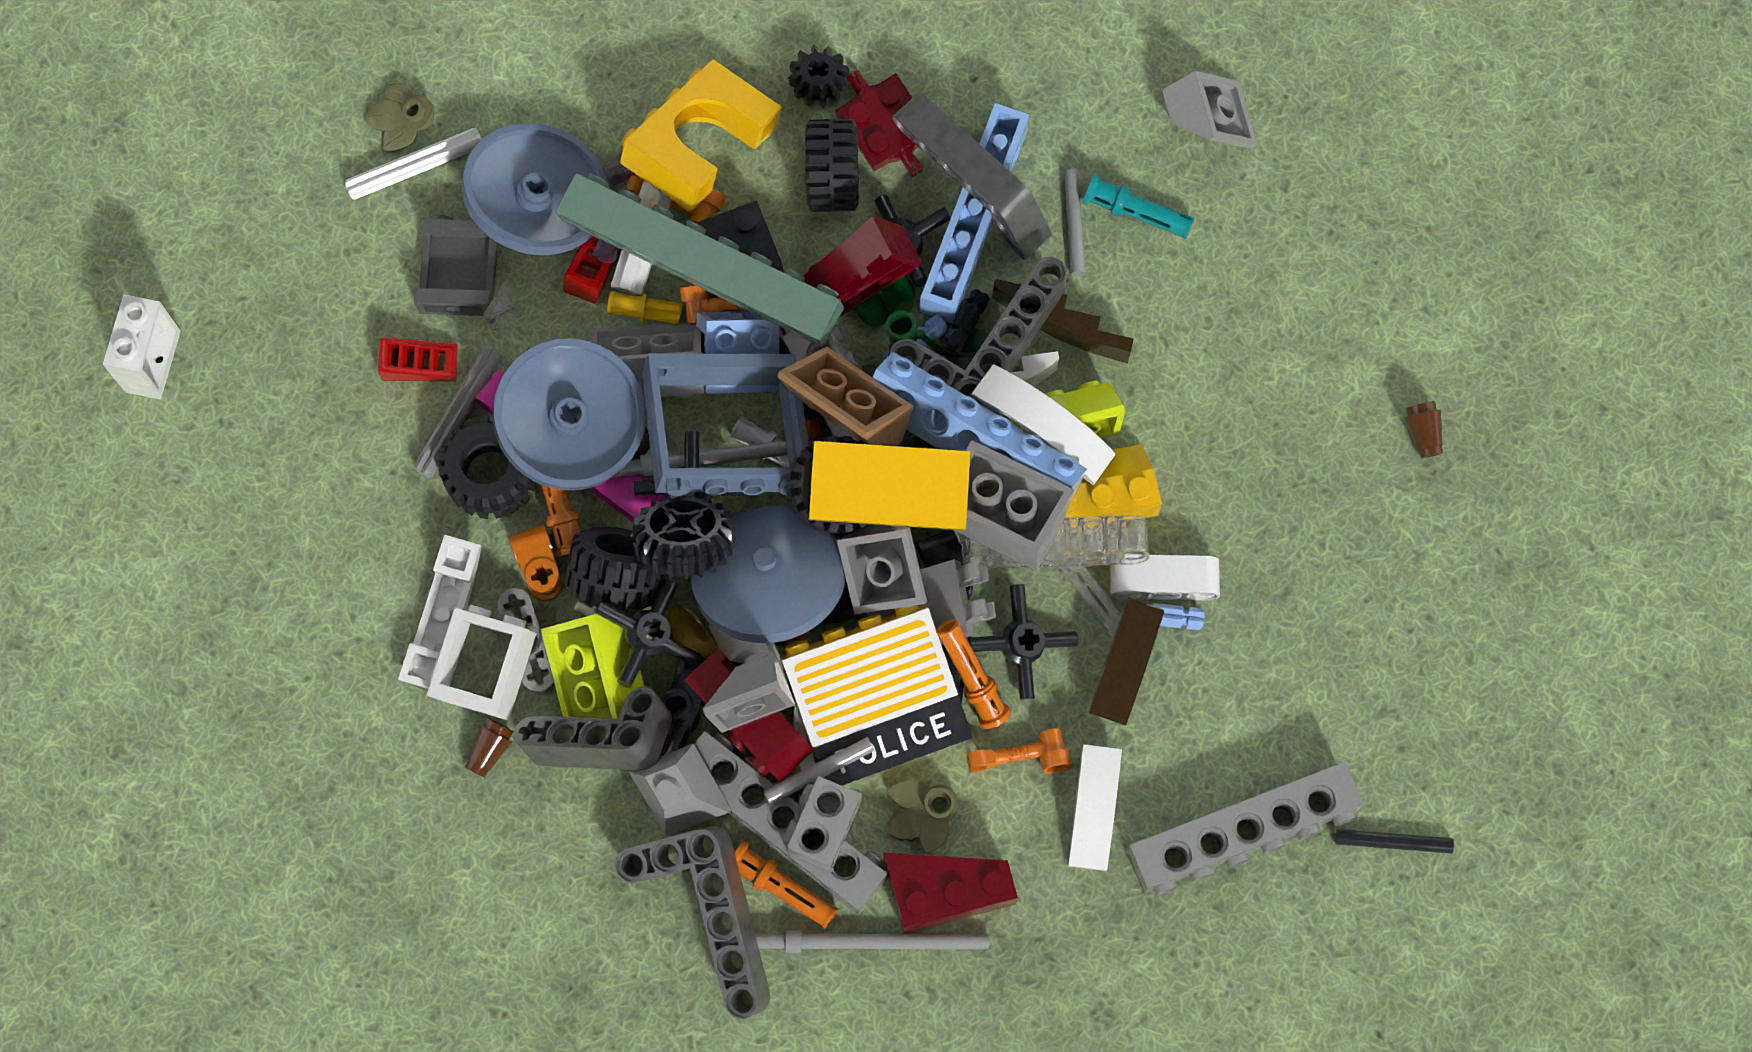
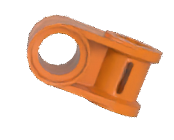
M544 524L509 536L508 538L519 568L522 569L525 581L533 597L545 602L557 598L562 591L563 583L554 559L555 553ZM546 574L549 583L541 585L539 577Z

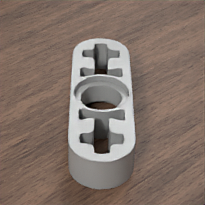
M518 588L508 589L500 595L497 603L501 621H503L504 615L515 617L512 611H505L506 608L511 606V599L517 598L519 603L525 602L526 605L520 607L522 617L526 622L531 618L533 621L532 623H526L525 628L537 633L538 643L531 650L528 660L536 658L541 671H549V675L544 677L545 683L538 686L535 681H529V678L534 676V671L531 663L528 661L522 683L532 694H547L555 687L541 633V626L533 603L524 590ZM506 634L508 642L510 644L512 635ZM544 653V658H537Z

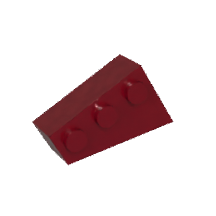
M871 216L821 261L812 265L803 276L805 277L804 283L814 288H817L818 284H822L839 294L837 299L841 301L844 307L840 315L841 317L923 263L904 226Z
M717 648L684 681L707 704L736 667ZM779 712L733 728L727 735V738L742 753L747 748L753 753L748 760L763 776L770 771L779 782L814 751Z
M884 852V862L903 933L922 930L1016 905L1018 895L1008 860Z

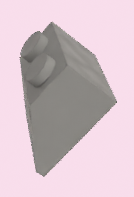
M876 525L858 528L837 540L854 614L927 603L910 527Z

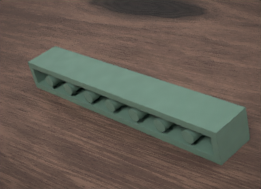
M577 173L575 174L555 212L563 222L824 348L844 309L841 301L837 299L839 294L836 291L822 284H818L817 288H814L804 283V276L789 268H785L784 272L770 267L772 261L758 253L752 252L751 256L738 251L739 245L725 237L720 236L716 241L706 236L707 230L698 224L687 220L685 225L673 220L674 214L658 205H654L650 209L640 204L642 200L640 197L627 190L622 189L620 194L608 189L609 183L594 174H589L587 178Z

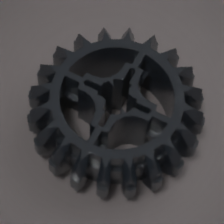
M694 494L691 497L679 496L677 498H670L665 495L664 501L652 500L650 507L641 508L640 515L634 517L633 533H631V544L634 546V554L637 561L643 563L644 569H654L656 576L667 573L670 579H673L675 576H684L687 580L689 575L696 574L702 578L704 571L716 572L717 566L726 565L727 558L733 555L736 528L734 527L730 511L724 510L722 503H712L711 497L698 499L697 494Z

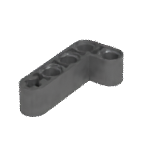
M639 687L627 696L618 719L530 716L517 724L514 729L513 738L530 760L539 766L645 770L651 767L660 756L672 722V715L653 689Z

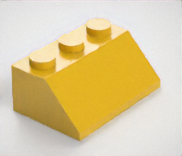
M1142 444L1113 449L1115 456L1094 485L1082 478L1069 504L1057 536L1158 516L1162 501L1154 468Z

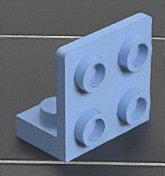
M747 310L697 312L696 326L705 334L704 354H779L778 325ZM704 385V391L707 394L775 392L778 390V385Z

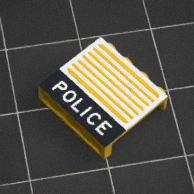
M924 604L894 608L895 614L881 618L880 614L867 616L858 621L859 627L844 631L843 627L831 629L821 634L823 640L809 645L807 640L795 642L786 646V653L780 655L811 746L814 749L813 752L817 763L868 737L875 750L823 777L824 779L843 786L973 738L929 608Z

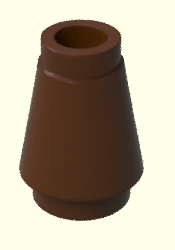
M1426 402L1407 407L1408 417L1404 419L1417 449L1420 451L1421 458L1443 454L1441 409L1437 410L1436 402Z
M486 717L483 725L478 724L465 768L485 778L488 771L492 769L513 742L510 738L514 731Z

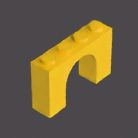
M712 59L704 68H696L681 89L678 87L673 89L666 102L659 109L655 107L647 114L641 126L637 129L631 128L626 133L621 142L623 152L620 163L691 212L712 192L718 168L684 145L678 138L675 130L688 123L707 122L722 127L755 150L776 130L782 106Z

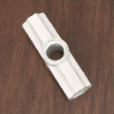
M643 181L639 197L642 199L640 204L650 209L654 205H658L669 211L672 199L648 182ZM622 250L611 287L623 293L642 296L652 264Z

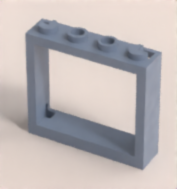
M648 353L641 375L655 492L668 493L672 496L705 492L711 496L722 495L726 492H743L746 495L780 492L787 495L786 490L789 489V482H786L787 474L791 472L793 467L791 464L794 458L801 454L800 451L809 446L803 402L794 396L778 378L780 370L797 362L796 354ZM660 385H778L790 467L670 468Z

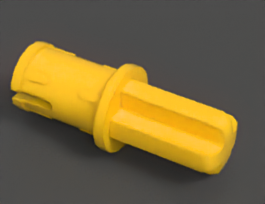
M610 291L607 314L639 318V322L642 323L647 319L677 324L681 319L682 304L648 298L646 293L643 296Z

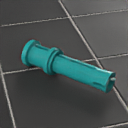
M1094 173L1083 199V204L1093 203L1111 210V215L1120 216L1122 213L1184 239L1187 238L1195 217L1179 213L1171 208L1130 193L1131 189L1124 184L1121 187L1101 180L1100 175Z

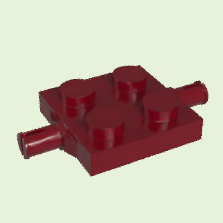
M859 70L853 71L854 76L850 73L846 79L857 94L851 101L836 109L835 113L838 119H854L858 130V149L872 171L875 172L888 163L901 160L911 177L917 175L916 170L918 173H921L924 167L913 153L918 146L898 128L892 119V116L912 99V96L898 75L895 73L882 82L869 86Z

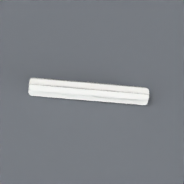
M471 128L346 179L345 187L352 199H358L470 153L476 144L482 140L481 135L476 128Z

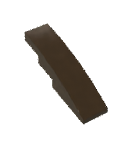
M995 279L992 298L1007 308L1021 287V284ZM1063 294L1040 330L1089 353L1128 364L1134 338L1099 331L1100 316L1065 309L1067 295ZM1029 303L1023 305L1021 310L1025 313L1033 314L1039 308Z

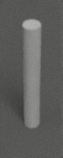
M1068 169L1064 171L1070 271L1071 276L1085 275L1079 175L1078 170Z
M868 737L766 789L764 793L770 805L806 787L808 783L816 782L818 776L823 778L875 750Z

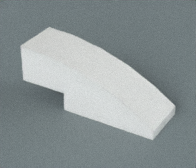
M1083 744L1075 798L1069 867L1107 871L1122 749Z

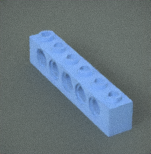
M995 103L979 143L1011 173L1028 131L1029 114ZM964 188L961 190L920 297V313L931 317L937 315L943 321L953 324L961 309L994 221L990 211Z
M894 352L876 368L872 378L914 406L906 430L936 448L943 450L965 451L971 440L1074 489V497L1087 468L1075 462L1070 456L1058 452L1042 442L1040 438L1030 435L1010 423L1005 417L995 414L977 403L972 397L965 396L945 384L942 379L930 375L907 358L901 357Z

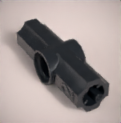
M701 656L695 667L681 660L670 689L660 697L672 715V722L660 756L683 748L689 734L697 729L700 724L701 715L699 709L703 700L684 680L706 660L703 656ZM686 707L683 713L673 716L679 708Z

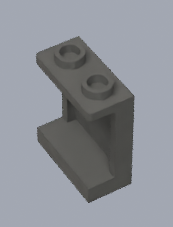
M435 215L431 219H421L423 247L419 288H415L414 303L419 314L493 316L498 243L486 235L471 217L468 220H453L449 216Z

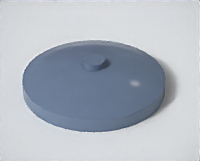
M515 124L491 132L473 148L466 161L462 177V195L467 211L473 221L486 235L497 243L526 254L554 255L573 250L592 237V235L563 222L555 213L575 174L577 173L586 178L589 174H594L607 182L608 178L597 156L588 146L573 135L547 125Z
M565 338L540 343L528 349L513 361L497 387L492 417L495 435L503 453L510 463L524 476L536 483L554 489L582 490L610 480L633 458L645 431L646 408L643 392L635 375L617 355L596 343Z
M787 507L756 508L731 517L736 528V539L734 540L733 555L727 558V564L718 565L716 572L704 571L702 578L696 574L691 575L695 599L706 620L725 635L752 643L785 641L802 635L820 624L838 603L846 579L837 538L834 533L815 530L812 525H806L800 520L802 517L799 513H794L792 508Z

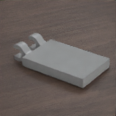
M953 559L920 569L927 603L924 605L929 608L936 630L942 623L956 619V621H959L965 636L969 637L974 635L972 624L996 618L994 602L986 603L985 599H978L968 603L965 587L989 581L986 565L979 567L978 562H972L961 566L960 561ZM887 609L867 612L866 615L880 614L881 618L895 614V610Z

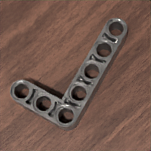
M921 92L917 93L892 116L898 128L913 143L990 211L1007 244L1023 260L1030 257L1052 236V232L1029 189Z
M1051 256L1040 259L1034 265L966 370L910 339L897 341L891 347L890 354L894 352L901 357H913L916 360L914 365L932 376L937 374L945 376L948 379L945 384L964 395L972 393L986 375L981 370V367L987 363L996 364L998 367L1011 373L1064 293L1067 277L1065 264L1059 258ZM1045 274H1052L1059 280L1053 284H1047L1040 278ZM1031 303L1036 305L1039 310L1033 314L1023 312L1021 307ZM1007 333H1013L1020 340L1014 344H1008L1003 342L1001 337Z
M711 826L620 851L614 862L617 876L627 883H636L686 869L691 870L727 1012L734 1018L747 1019L764 1011L770 1002V990L729 833L719 826ZM706 835L714 842V851L711 855L703 847ZM670 845L674 846L678 851L679 858L676 864L670 861L668 857ZM635 854L643 862L641 873L637 872L633 866ZM715 874H718L723 879L724 889L722 893L718 892L713 886ZM725 912L734 921L732 931L727 930L723 925L722 917ZM734 951L741 954L744 965L741 970L736 968L732 962ZM743 990H747L752 995V1008L747 1007L743 1003Z

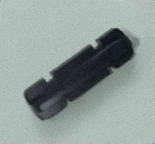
M979 289L971 291L967 302L954 320L953 327L949 329L944 337L943 347L946 350L956 354L961 352L966 339L971 335L980 319V315L988 305L989 296L987 293L981 292Z

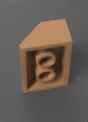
M828 346L779 371V380L794 396L856 440H862L868 445L896 446L902 442L914 406Z

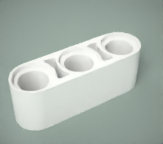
M1128 554L1113 556L1110 558V596L1115 599H1128L1130 597L1137 600L1209 601L1218 599L1220 597L1219 558L1192 555Z

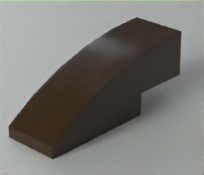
M1128 597L1090 704L1091 714L1126 726L1158 634L1164 609Z

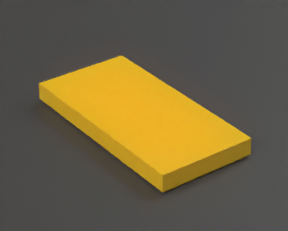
M814 441L809 520L966 530L971 451Z

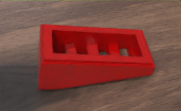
M594 236L579 246L564 275L563 291L593 304L597 303L621 250L613 245L609 249L593 243L594 238H596ZM588 252H592L606 258L605 260H602L597 257L589 255ZM582 265L599 270V272L595 273L588 269L582 268Z
M380 338L378 373L382 381L456 382L457 344ZM392 353H399L398 366H392ZM408 353H414L413 368L407 367ZM423 354H430L429 369H423ZM438 354H445L444 371L438 370Z

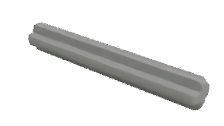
M487 345L482 348L416 460L414 469L419 474L428 478L433 477L440 465L438 461L439 452H445L442 446L445 438L452 440L454 436L451 431L457 426L460 429L462 428L476 404L474 398L488 383L502 359V355L497 349Z

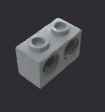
M820 776L817 777L814 786L808 783L799 802V805L804 807L799 821L791 820L783 841L789 843L787 847L788 854L832 872L862 802V794ZM825 796H833L839 800L840 806L836 812L826 814L819 810V801ZM809 832H819L825 838L824 844L819 849L810 850L802 844L804 836Z

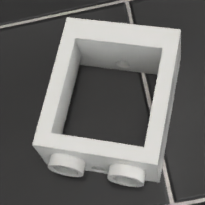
M123 294L103 366L126 393L161 400L181 331L160 301ZM163 357V361L156 363V358Z
M470 605L468 611L454 608L426 696L509 721L537 633L525 628L526 621L512 616L504 615L503 621L490 618L492 611ZM470 623L512 635L492 699L450 687Z

